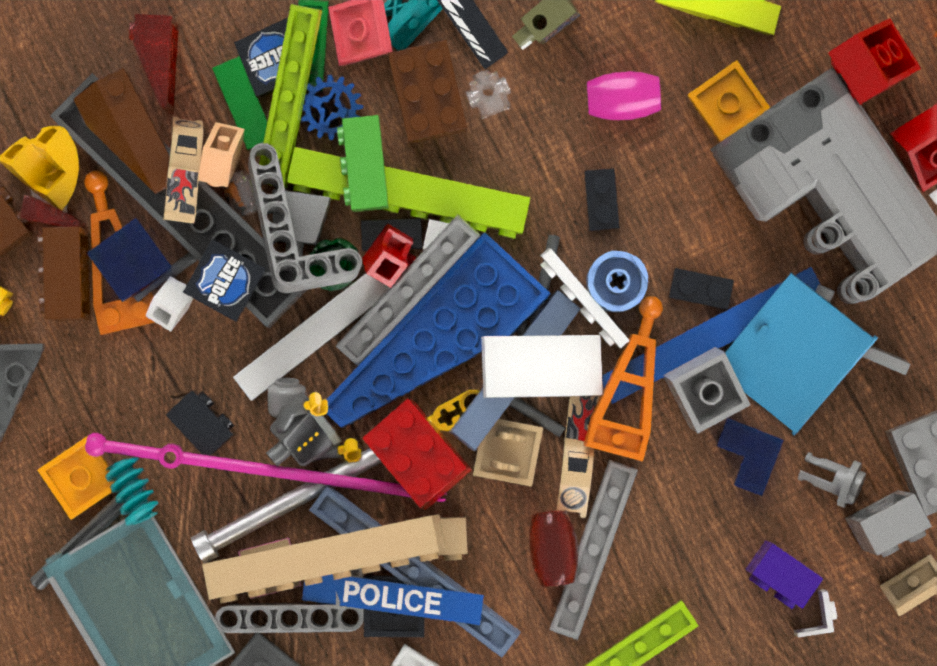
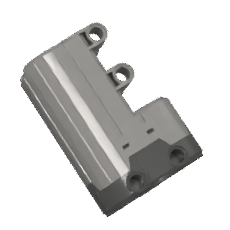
M833 67L793 94L782 99L759 117L710 149L714 158L756 220L767 222L806 196L822 222L805 234V249L809 253L820 255L839 246L856 270L843 279L837 287L839 299L846 304H855L874 298L937 255V216L862 105H859L858 101L851 96L847 83L841 74L837 73ZM821 233L825 236L826 243L822 241ZM855 284L859 287V294L856 292Z

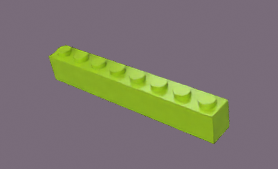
M294 147L287 183L293 186V191L310 194L311 190L323 192L322 196L330 197L331 200L336 201L340 200V196L344 197L343 187H349L348 175H342L340 156ZM384 166L389 208L380 210L398 213L399 209L411 211V217L427 220L428 215L440 217V222L450 223L458 214L475 231L486 232L487 228L499 230V236L513 239L516 238V234H523L530 197Z

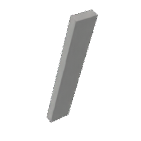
M457 214L402 273L392 288L389 287L337 343L336 347L359 366L475 242L480 234Z
M612 460L608 461L567 577L570 579L566 580L549 630L578 640L638 469Z

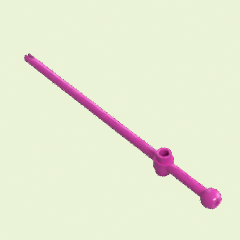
M92 433L88 435L85 451L93 457H99L106 452L159 460L164 467L169 469L176 468L180 464H188L411 497L398 483L183 452L182 448L174 443L167 444L163 448L108 441L102 434ZM167 452H173L176 455V460L168 459ZM440 497L437 501L444 502L446 499Z

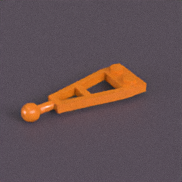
M98 170L91 171L86 175L84 185L87 191L93 194L97 213L91 214L93 306L100 335L156 323L146 317L154 297L153 291L139 302L134 297L104 303L102 261L126 256L141 291L150 286L116 209L109 210L105 195V190L108 187L107 176ZM102 221H111L122 247L102 251Z
M647 296L639 304L642 320L638 335L630 334L628 338L630 341L626 343L603 390V394L591 415L583 446L638 461L644 460L651 433L656 340L651 339L650 334L654 319H657L663 311L662 302L655 296ZM637 345L645 347L643 377L625 372ZM620 381L642 387L639 429L602 419Z

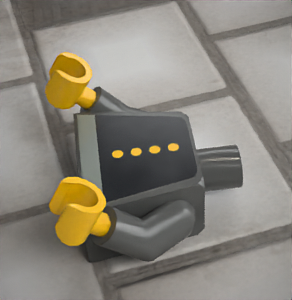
M301 392L292 402L282 405L276 420L270 426V431L279 442L268 450L266 455L277 467L289 456L300 466H306L311 462L322 459L340 458L342 454H344V458L348 462H357L361 459V449L358 448V442L353 438L347 439L344 445L340 444L341 438L324 417L328 412V401L326 399L322 400L321 395L317 392L310 394L309 398Z

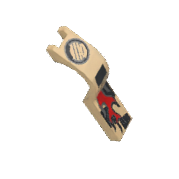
M173 117L163 220L194 224L203 143V121H191Z
M569 396L563 464L556 508L557 515H562L563 511L578 512L580 517L586 518L594 449L583 445L591 415L600 396Z

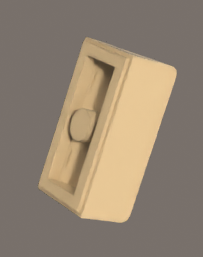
M931 554L880 585V588L898 616L903 615L937 594V562Z

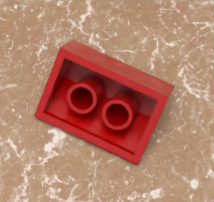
M937 104L890 133L898 156L922 192L937 184Z

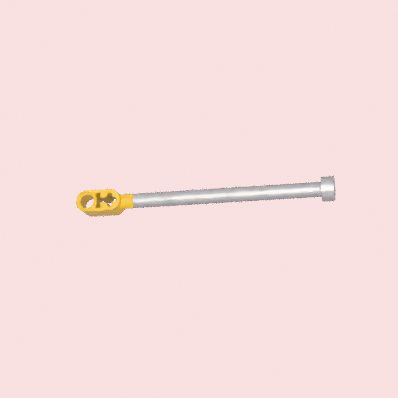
M468 390L438 406L433 415L428 418L439 431H450L460 418V414L452 418L453 424L448 426L445 422L440 424L438 418L442 416L440 411L446 409L447 412H451L457 409L453 403L459 401L460 408L464 413L466 410L464 406L465 398L470 394L477 395L479 391ZM369 448L361 453L359 461H345L324 473L355 477L380 464L381 461ZM306 482L209 535L204 530L192 536V543L203 563H208L219 557L217 550L320 496L328 485Z

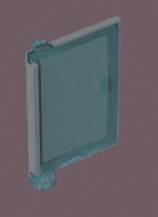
M155 517L131 526L126 525L124 519L67 554L63 555L61 551H58L45 559L47 565L42 568L100 666H215L235 653L224 632L216 626L214 615Z

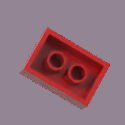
M891 18L857 33L828 52L833 68L842 75L851 96L858 101L859 105L890 89L921 69Z
M409 398L362 438L422 509H428L472 471L415 401Z

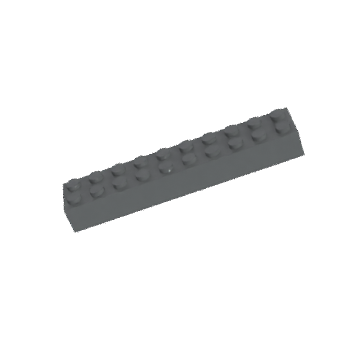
M92 73L50 117L59 126L64 127L69 135L199 262L213 239L266 268L246 307L266 327L271 328L307 290L282 293L274 287L264 239L206 182L198 181L194 224L163 220L166 189L155 194L86 126L73 100L91 84L99 80ZM164 143L170 154L171 148L166 143ZM284 270L279 273L280 278L285 282L295 280L294 274L290 271Z

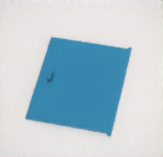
M790 273L726 350L725 354L744 392L792 430L791 433L795 436L878 337L876 335L872 337L797 276Z

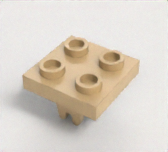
M498 419L478 446L473 476L532 487L543 427Z

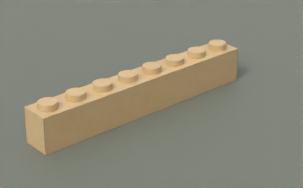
M437 514L204 563L202 567L209 600L219 598L221 604L238 600L237 594L248 592V597L250 598L266 594L265 588L276 586V590L279 592L295 588L294 582L304 580L305 586L322 583V576L333 574L334 580L351 577V570L361 568L362 574L380 571L379 564L388 562L391 563V568L409 565L408 558L419 556L420 562L438 559L437 552L447 549L440 515Z

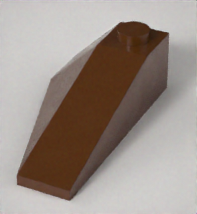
M121 68L95 81L76 96L73 100L86 126L155 194L166 189L170 154L129 73L124 68Z

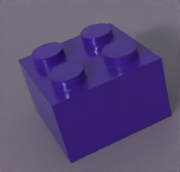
M766 540L745 569L751 573L750 581L766 592L770 587L774 589L776 593L773 597L791 609L795 605L803 609L823 580L818 574Z

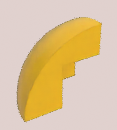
M48 126L41 128V132L36 138L29 139L24 136L0 155V163L22 183L61 211L64 209L75 190L79 172L77 149L72 137L64 127Z

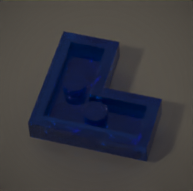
M726 418L716 446L743 456L733 485L763 496L784 440Z

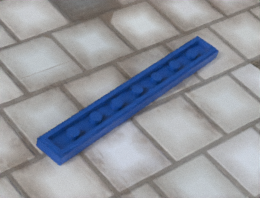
M812 267L795 275L814 291H816L818 284H820ZM784 281L657 346L655 351L654 382L663 378L664 374L714 347L719 349L736 340ZM644 354L630 360L625 372L643 377ZM613 370L602 375L603 388H605ZM620 381L611 399V403L613 404L642 389V387Z

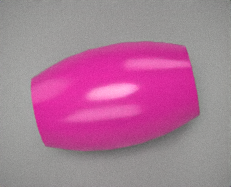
M627 71L605 74L587 81L588 109L591 116L607 120H633L646 117L661 110L660 80L658 76L643 72Z

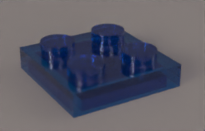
M137 218L87 253L122 302L127 301L172 268V265Z

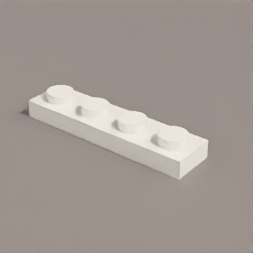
M548 248L540 255L544 260L540 264L551 278L557 275L564 283L560 287L561 290L571 301L575 298L578 299L584 306L580 309V312L591 324L596 320L603 329L599 334L610 347L615 343L619 348H622L630 341L551 248Z

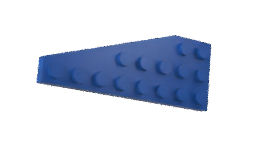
M484 232L327 398L328 412L326 414L341 428H345L482 353L481 337L512 336L551 295L550 292Z

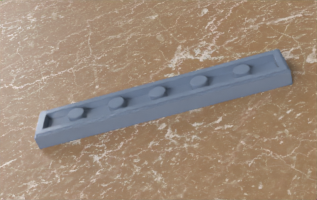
M556 290L522 336H561L581 308L559 290ZM482 387L449 432L472 451L476 450L515 397L484 398Z

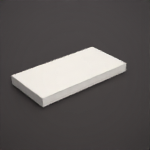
M600 335L481 337L484 398L601 396L603 394Z

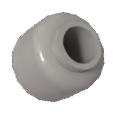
M295 378L275 380V384L268 388L269 414L277 418L282 405L292 402L301 392L307 396L305 386L299 384V380Z

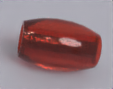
M555 510L532 514L529 529L530 559L540 585L548 587L574 583L578 569L579 552L574 526L567 511Z

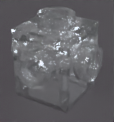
M489 70L472 76L473 81L469 82L470 90L465 93L471 108L477 107L481 119L510 109V103L506 95L511 94L505 77L499 78L497 71L490 74ZM489 89L493 94L486 96L483 94V91Z

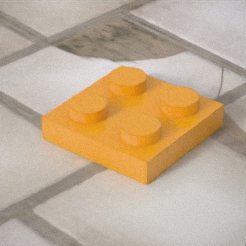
M737 60L687 95L719 142L770 108Z
M88 436L37 470L71 520L112 493L110 487L114 482H108L105 478L109 472L105 471L109 467L108 463L102 455L93 457L85 451Z

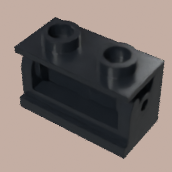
M192 390L166 416L201 454L213 456L232 436L236 435L232 430L235 425L224 413L218 415L211 408L215 403L204 391L198 394L196 390Z

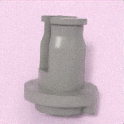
M808 452L805 458L806 462L836 473L833 482H829L800 470L798 480H806L817 488L839 496L837 505L845 508L847 503L854 504L866 477V473L861 471L862 463L854 460L851 467L848 468L828 459L817 458L813 456V453Z

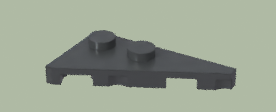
M44 343L0 345V443L45 349Z

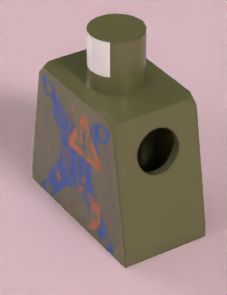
M542 0L521 18L525 26L512 35V37L522 50L535 40L544 44L580 17L581 14L570 0ZM545 17L547 25L540 30L537 22Z

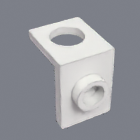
M824 589L818 590L823 626L794 630V635L804 637L834 632L832 620L837 619L834 601H829L828 591Z

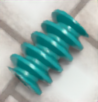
M139 457L123 459L105 470L109 471L105 476L106 480L114 482L110 487L111 491L119 493L115 497V501L118 504H124L120 508L121 514L129 515L125 519L126 525L129 526L141 523L158 514V512H153L152 510L159 504L158 500L148 501L147 499L154 493L153 489L143 490V487L149 482L148 478H138L144 472V468L133 467L140 460Z

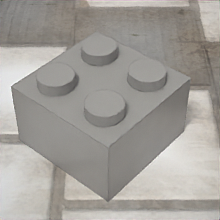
M717 347L663 375L689 428L697 434L750 406L749 400L725 352Z

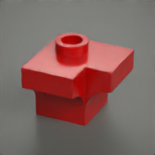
M387 223L362 257L366 274L392 288L397 279L416 259L414 255L409 253L414 243L412 237Z

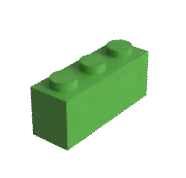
M379 116L342 119L343 127H337L339 145H345L346 157H340L342 175H348L349 187H343L345 206L351 205L352 212L388 209Z

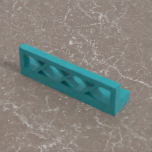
M387 0L384 4L386 17L392 15V19L388 23L391 46L396 51L406 49L443 9L437 0H409L407 3L402 4V0Z

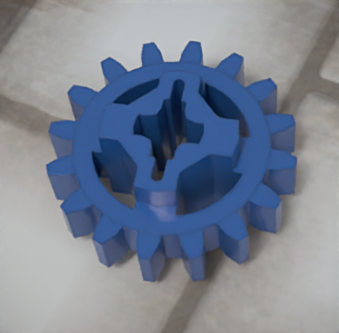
M328 75L327 82H323L320 77H317V86L307 85V89L310 92L308 95H305V105H303L302 111H305L306 115L301 118V122L309 121L311 123L307 128L309 132L315 128L318 129V138H322L324 133H328L329 140H334L337 127H329L336 118L361 117L356 112L363 109L364 105L357 104L356 100L362 95L361 93L353 94L351 91L355 85L351 83L345 86V78L342 76L337 82H334L333 75ZM332 87L329 95L325 97L316 96V93L321 89ZM343 92L350 100L351 109L343 104L341 99ZM334 99L335 106L339 108L338 112H332L327 117V109L323 107L324 103L331 102ZM311 106L318 109L321 116L319 123L313 117Z

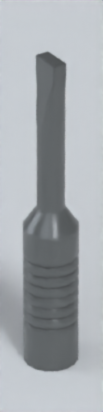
M188 252L164 270L159 279L134 296L137 302L141 301L155 288L167 281L170 276L175 278L197 261L196 258Z

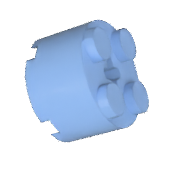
M610 251L600 256L590 267L586 278L587 291L603 310L616 313L624 312L636 306L645 296L648 287V273L638 257L624 251ZM615 274L616 277L622 276L625 281L621 284L623 289L619 290L617 286L613 288L610 286V282L613 280L611 275Z

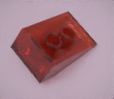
M135 14V22H130L129 39L133 40L134 47L160 107L168 114H174L179 25L172 16Z

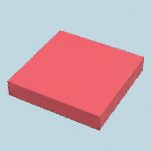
M350 0L328 7L339 66L350 65L393 52L383 0Z

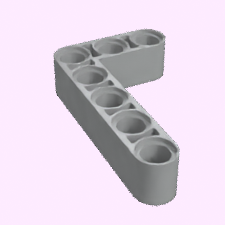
M267 143L255 145L250 152L248 168L274 287L282 293H292L354 280L362 266V258L353 249H340L299 257L277 152ZM264 155L270 160V163L262 166L255 161V158ZM271 184L276 188L277 192L271 195L266 194L261 190V186ZM278 213L283 221L274 224L268 220L267 215ZM284 242L288 245L289 250L284 253L277 252L273 244ZM349 260L353 263L355 269L345 271L340 267L339 262ZM313 265H319L324 269L325 274L316 277L311 274L309 268ZM284 270L290 271L294 274L295 280L285 282L280 278L279 273Z
M361 568L351 570V577L364 578ZM336 592V604L318 602L226 604L216 613L215 623L218 629L224 633L351 632L357 630L362 625L364 609L340 606V600ZM290 609L297 613L298 622L295 625H287L283 621L282 614L285 610ZM322 609L327 612L329 619L326 624L318 625L313 621L312 614L315 610ZM354 609L359 615L358 622L352 625L345 623L342 618L343 611ZM230 610L236 613L238 618L236 625L228 626L223 622L222 615L224 611ZM256 610L264 611L268 616L267 624L262 626L255 624L252 619L253 612Z

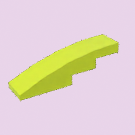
M655 0L656 3L703 19H714L734 27H745L766 35H774L781 10L780 5L764 0Z

